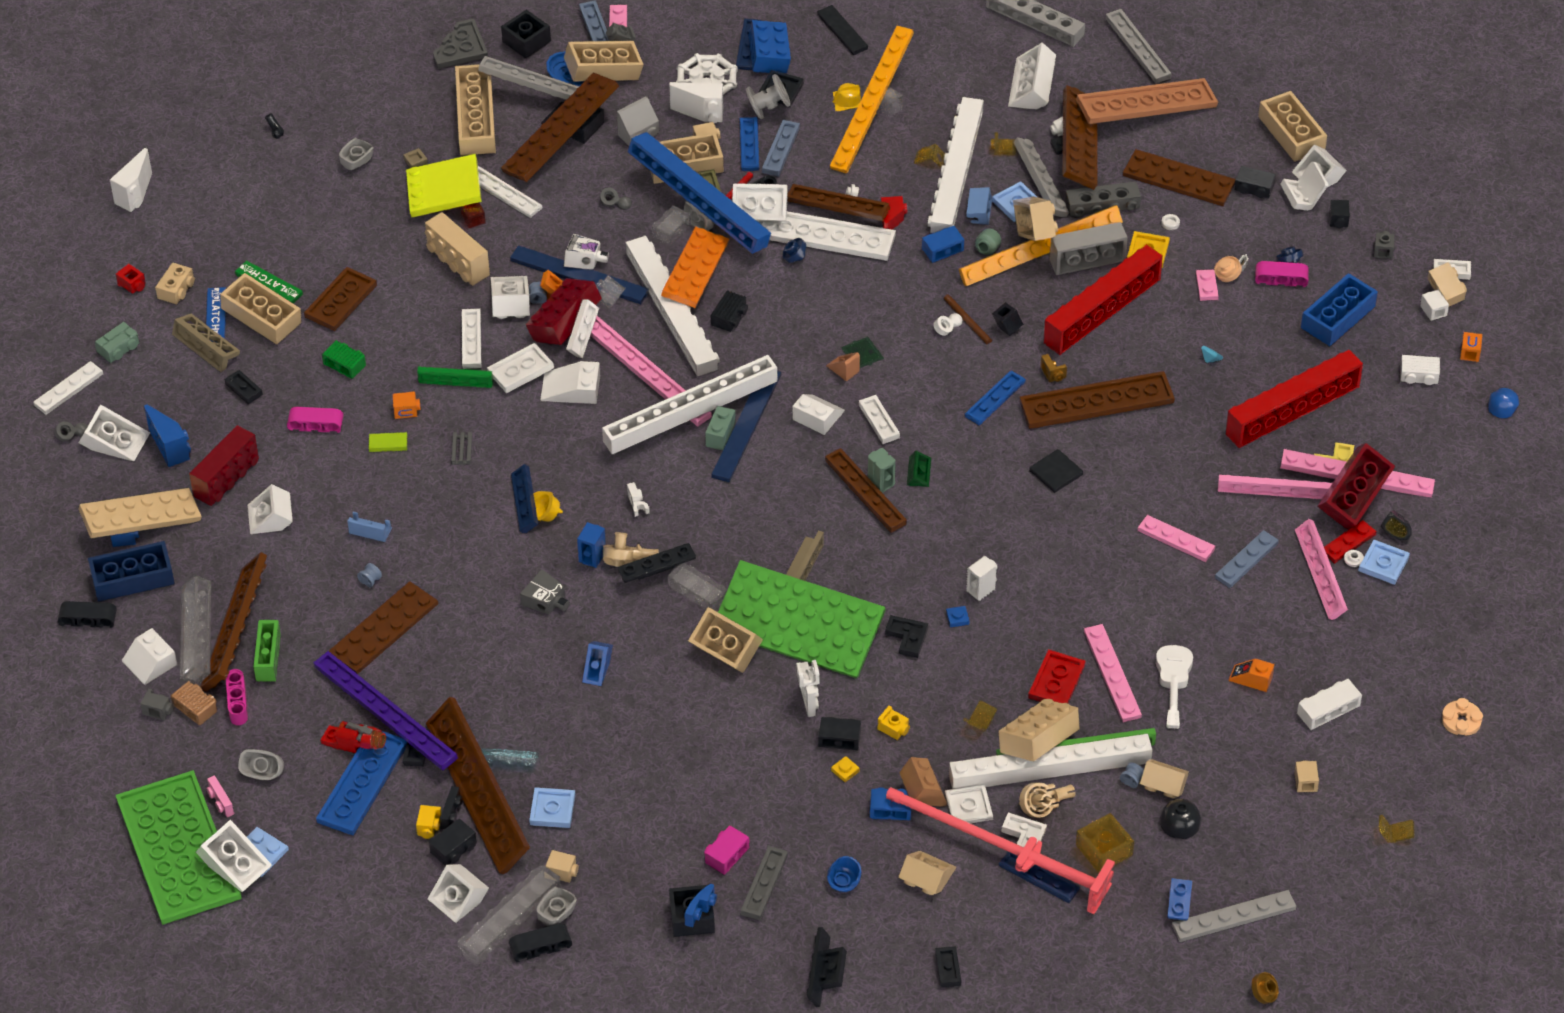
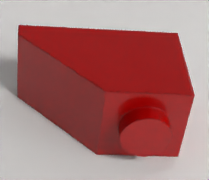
M903 196L881 197V202H886L890 205V210L882 221L883 228L893 230L904 221V214H907V203H903Z

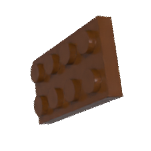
M346 267L304 312L305 318L335 331L377 286V280Z

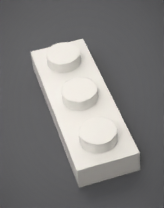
M582 300L566 348L574 356L580 358L584 356L599 307L589 300Z
M876 395L859 400V407L882 444L900 439L899 431Z

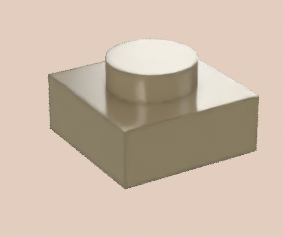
M419 148L403 155L404 161L410 168L428 164L426 156Z

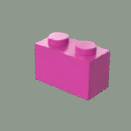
M729 825L725 831L719 833L716 841L713 844H709L705 849V863L725 875L750 848L749 837Z

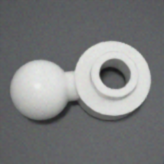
M953 313L949 317L940 316L934 322V328L940 335H948L953 330V327H959L962 324V317L957 313Z

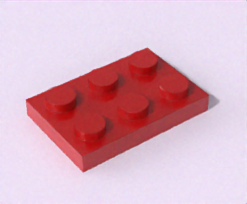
M1048 649L1028 693V698L1039 702L1044 699H1052L1054 702L1069 704L1085 668L1086 661Z

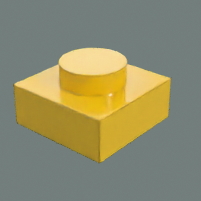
M845 756L831 767V771L841 780L847 782L860 772V768Z

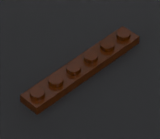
M793 184L787 193V202L880 221L884 220L890 210V205L886 202Z
M841 448L825 456L826 463L890 533L907 525V519Z

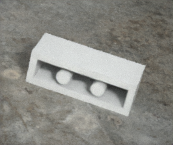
M1349 679L1335 683L1326 690H1320L1314 696L1301 700L1298 705L1297 714L1312 730L1359 707L1362 694Z

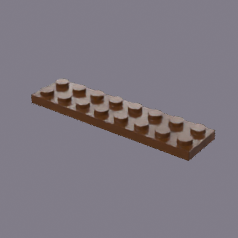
M593 72L551 117L530 136L518 151L501 167L502 171L527 182L619 87L617 81Z
M1066 85L1063 89L1062 176L1094 190L1098 185L1097 123H1088L1076 101L1077 95L1086 93Z
M1161 371L1020 396L1019 402L1028 427L1032 429L1172 404L1175 398L1165 372Z
M262 552L257 554L241 569L200 685L202 691L208 692L211 688L214 689L229 674L228 666L235 657L233 652L240 643L238 638L245 628L244 621L251 611L249 606L256 597L255 589L259 586L261 582L260 575L266 568L265 561L267 555Z

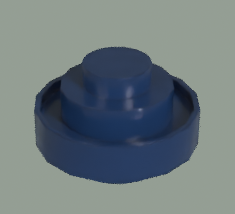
M802 238L790 240L784 247L783 258L789 263L802 260L805 256L806 242Z
M1295 246L1282 249L1281 254L1277 255L1276 259L1277 262L1298 263L1304 255L1302 249H1295Z

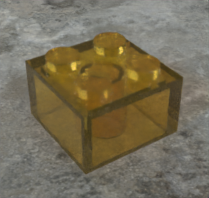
M1111 813L1077 830L1076 846L1098 873H1100L1107 859L1114 861L1116 865L1133 856L1134 840Z

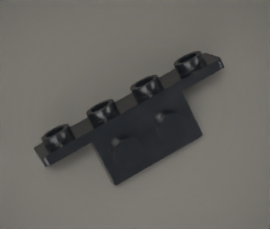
M686 543L619 566L618 572L623 582L627 583L675 568L677 565L696 559V555L691 545Z
M823 927L817 928L815 948L812 954V968L809 973L810 982L807 989V997L816 1007L821 1006L824 989L842 986L847 954L844 947L829 949L831 937Z

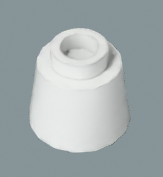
M1063 116L1052 122L1050 126L1052 134L1058 137L1063 136Z

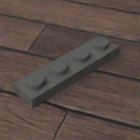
M768 846L741 908L742 916L761 920L788 857V851Z

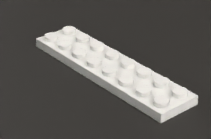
M788 211L786 222L757 221L771 232L769 239L771 241L788 243L795 238H802L806 242V247L888 261L896 236V230Z

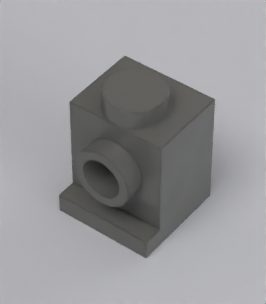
M613 23L606 31L609 41H634L636 38L630 25L625 27L624 25Z
M1388 231L1376 233L1374 257L1392 259L1394 234H1390ZM1379 249H1386L1389 252H1382Z
M148 689L140 703L143 715L165 720L167 715H171L174 709V704L170 703L168 697L162 694H154L152 689Z

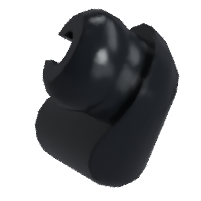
M269 113L266 115L265 119L273 130L272 136L276 139L280 138L281 135L283 136L284 130L273 114Z

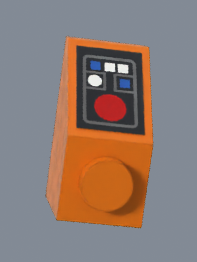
M1259 659L1236 664L1229 681L1267 692L1273 678L1274 664Z

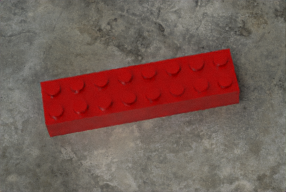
M1146 244L1132 256L1124 259L1117 267L1112 268L1105 276L1100 277L1093 285L1086 287L1078 296H1074L1066 305H1062L1055 313L1047 316L1045 319L1044 344L1061 355L1161 280L1163 255Z
M1347 350L1329 360L1323 361L1313 368L1307 369L1299 375L1293 376L1284 383H1279L1268 391H1263L1260 395L1250 398L1244 403L1228 410L1225 434L1238 448H1241L1359 388L1363 363L1350 350Z

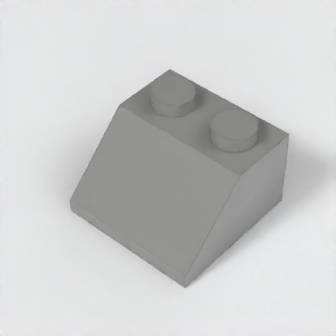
M646 96L617 111L618 136L628 145H630L631 138L647 132L652 137L659 133V120Z

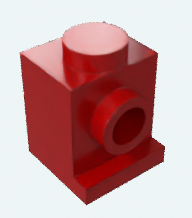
M128 264L116 273L117 284L133 294L144 289L146 284L144 273L132 265Z

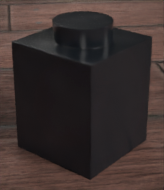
M1349 200L1330 201V227H1348L1350 217Z
M1006 302L992 313L998 327L1009 336L1024 325L1017 310Z

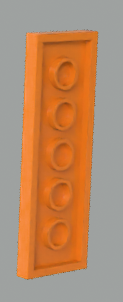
M695 227L662 290L661 296L696 308L728 245L729 238L703 228Z

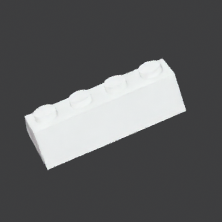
M1043 43L1016 58L1009 107L1037 110L1046 106L1049 102L1056 54Z

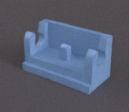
M990 187L970 188L967 218H978V220H971V223L989 225L992 206Z
M354 511L353 518L349 517L348 519L350 534L382 542L386 541L392 529L390 520H385V524L361 519L358 513Z

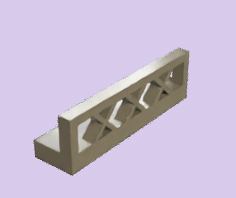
M192 313L174 320L172 335L218 371L222 372L227 368L228 359L239 356L240 350Z
M818 530L814 539L805 537L786 575L806 581L824 546V532Z

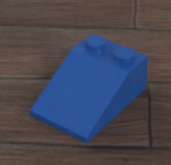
M148 404L144 405L148 429L168 467L190 460L189 453H191V448L187 442L189 437L186 430H182L179 423Z

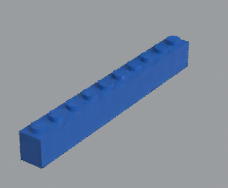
M645 132L631 138L628 149L630 155L753 254L768 246L771 236L769 230L649 133Z

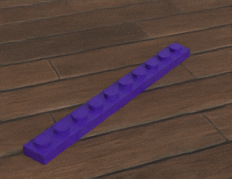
M327 651L313 662L317 670L442 771L458 759L457 754L332 653Z

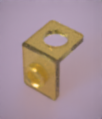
M936 143L923 147L917 151L914 164L932 159L942 168V165L946 164L944 163L945 153ZM937 153L941 155L942 162L939 161Z
M979 701L970 719L964 718L963 721L985 732L997 709L983 701Z
M1379 815V831L1388 843L1414 838V821L1408 820L1390 825L1383 815Z

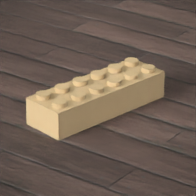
M479 65L455 66L460 155L496 153L491 75L478 71Z

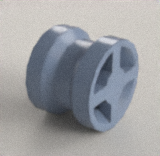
M533 282L528 287L529 301L532 304L545 303L547 300L546 290L540 286L541 282Z
M368 563L364 570L357 574L358 580L369 588L375 584V580H379L382 577L381 571L372 563Z
M1129 763L1125 768L1126 771L1120 775V780L1123 784L1136 788L1139 780L1142 778L1144 769L1136 763Z

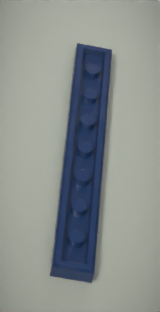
M519 245L510 257L512 262L542 272L550 270L557 277L563 279L594 281L599 291L638 304H642L649 293V288L591 269L565 267L564 260Z
M777 371V382L750 394L712 472V478L730 483L781 377L780 371Z

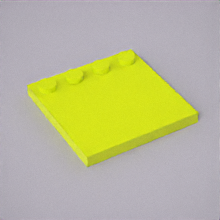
M476 154L406 169L411 217L482 202Z

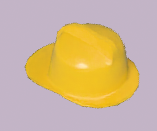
M845 83L837 91L833 92L835 111H844L859 106L861 101L859 85Z
M538 491L534 493L538 521L550 522L555 519L557 514L563 513L560 509L559 500L553 496L552 492Z

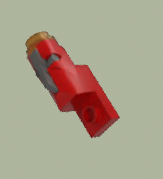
M342 721L339 727L329 725L320 741L321 744L356 753L359 747L375 750L383 748L386 742V734L371 726Z

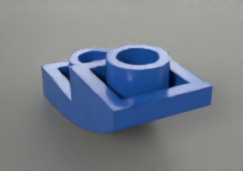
M709 884L702 889L687 907L685 912L686 926L693 927L695 921L700 920L702 912L708 913L710 907L715 905L717 894L714 892L713 884Z

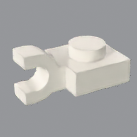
M635 482L627 484L628 497L634 516H638V510L643 509L648 514V504L640 501L643 500L641 490L636 488Z

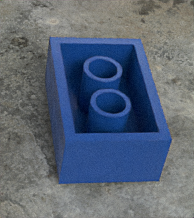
M752 20L748 36L753 72L770 73L771 70L787 73L791 56L786 23Z

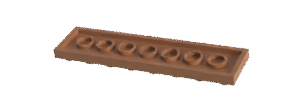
M1205 78L1079 94L1076 98L1089 124L1217 107L1218 104Z

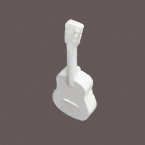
M1177 645L1161 647L1156 654V666L1160 672V684L1163 687L1170 688V706L1166 727L1178 729L1180 725L1179 711H1177L1178 689L1187 686L1188 673L1193 664L1192 652L1186 647Z

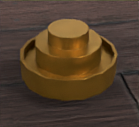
M1263 972L1253 977L1251 986L1256 1000L1263 1004L1274 1002L1279 994V987L1274 976L1268 972Z

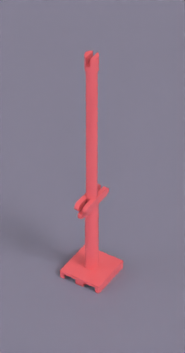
M892 787L887 791L886 798L893 802L903 804L1017 855L1018 858L1016 859L1015 866L1017 871L1025 873L1033 865H1037L1089 888L1087 912L1096 913L1112 885L1110 881L1114 874L1112 868L1115 865V862L1107 859L1097 878H1094L1040 854L1042 842H1037L1035 837H1030L1026 845L1022 847L909 797Z

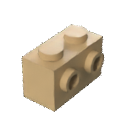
M1449 262L1429 271L1428 281L1434 291L1439 289L1449 306L1465 300L1466 286L1463 282L1459 281L1456 269L1451 267Z
M172 263L155 287L157 298L174 304H178L180 299L183 300L187 289L192 287L195 282L192 268Z
M1149 759L1146 762L1140 784L1144 785L1146 790L1152 792L1159 790L1170 798L1179 797L1183 793L1189 771Z

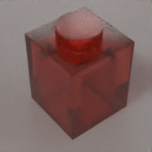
M479 202L460 207L461 215L468 228L486 223L485 212Z

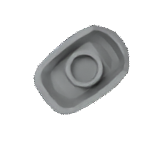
M354 138L340 151V164L348 170H354L371 159L374 147L366 141Z
M687 200L685 201L684 220L693 227L703 228L707 231L712 229L715 223Z
M248 749L240 754L238 769L243 775L251 778L272 780L282 774L284 761L275 753Z
M556 886L552 888L537 906L538 920L545 926L561 923L573 912L577 901L575 895L568 890Z

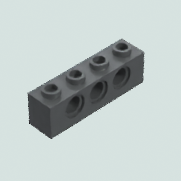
M1137 182L1096 186L1094 190L1088 187L1066 190L1065 202L1070 217H1081L1087 214H1095L1114 205L1118 206L1119 211L1135 210L1140 208L1141 195Z

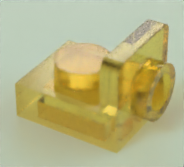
M995 132L994 139H991V149H994V155L1016 156V146L1013 143L1015 139H998V132Z

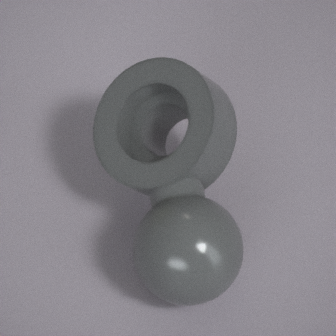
M605 188L600 194V202L604 206L609 207L618 204V207L623 210L629 209L632 206V201L629 197H618L617 191L613 188ZM605 196H611L612 200H606Z
M64 421L57 425L54 433L58 440L66 442L74 434L82 437L88 425L86 423H78L74 427L71 423ZM61 431H65L67 435H63Z

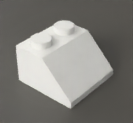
M1313 145L1292 173L1300 179L1308 165L1312 161L1316 162L1329 187L1337 183L1347 170L1325 149Z
M802 394L793 405V420L825 435L845 410L815 395Z
M271 484L248 504L250 534L282 531L293 522L289 492Z
M153 628L136 637L122 659V662L144 685L177 665L174 650Z
M461 864L446 865L428 900L457 923L481 903L489 887Z

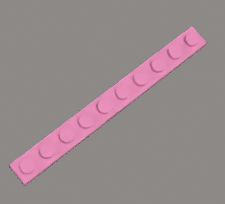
M596 316L590 336L666 400L686 391L608 324ZM709 411L690 421L698 427L712 417V412Z

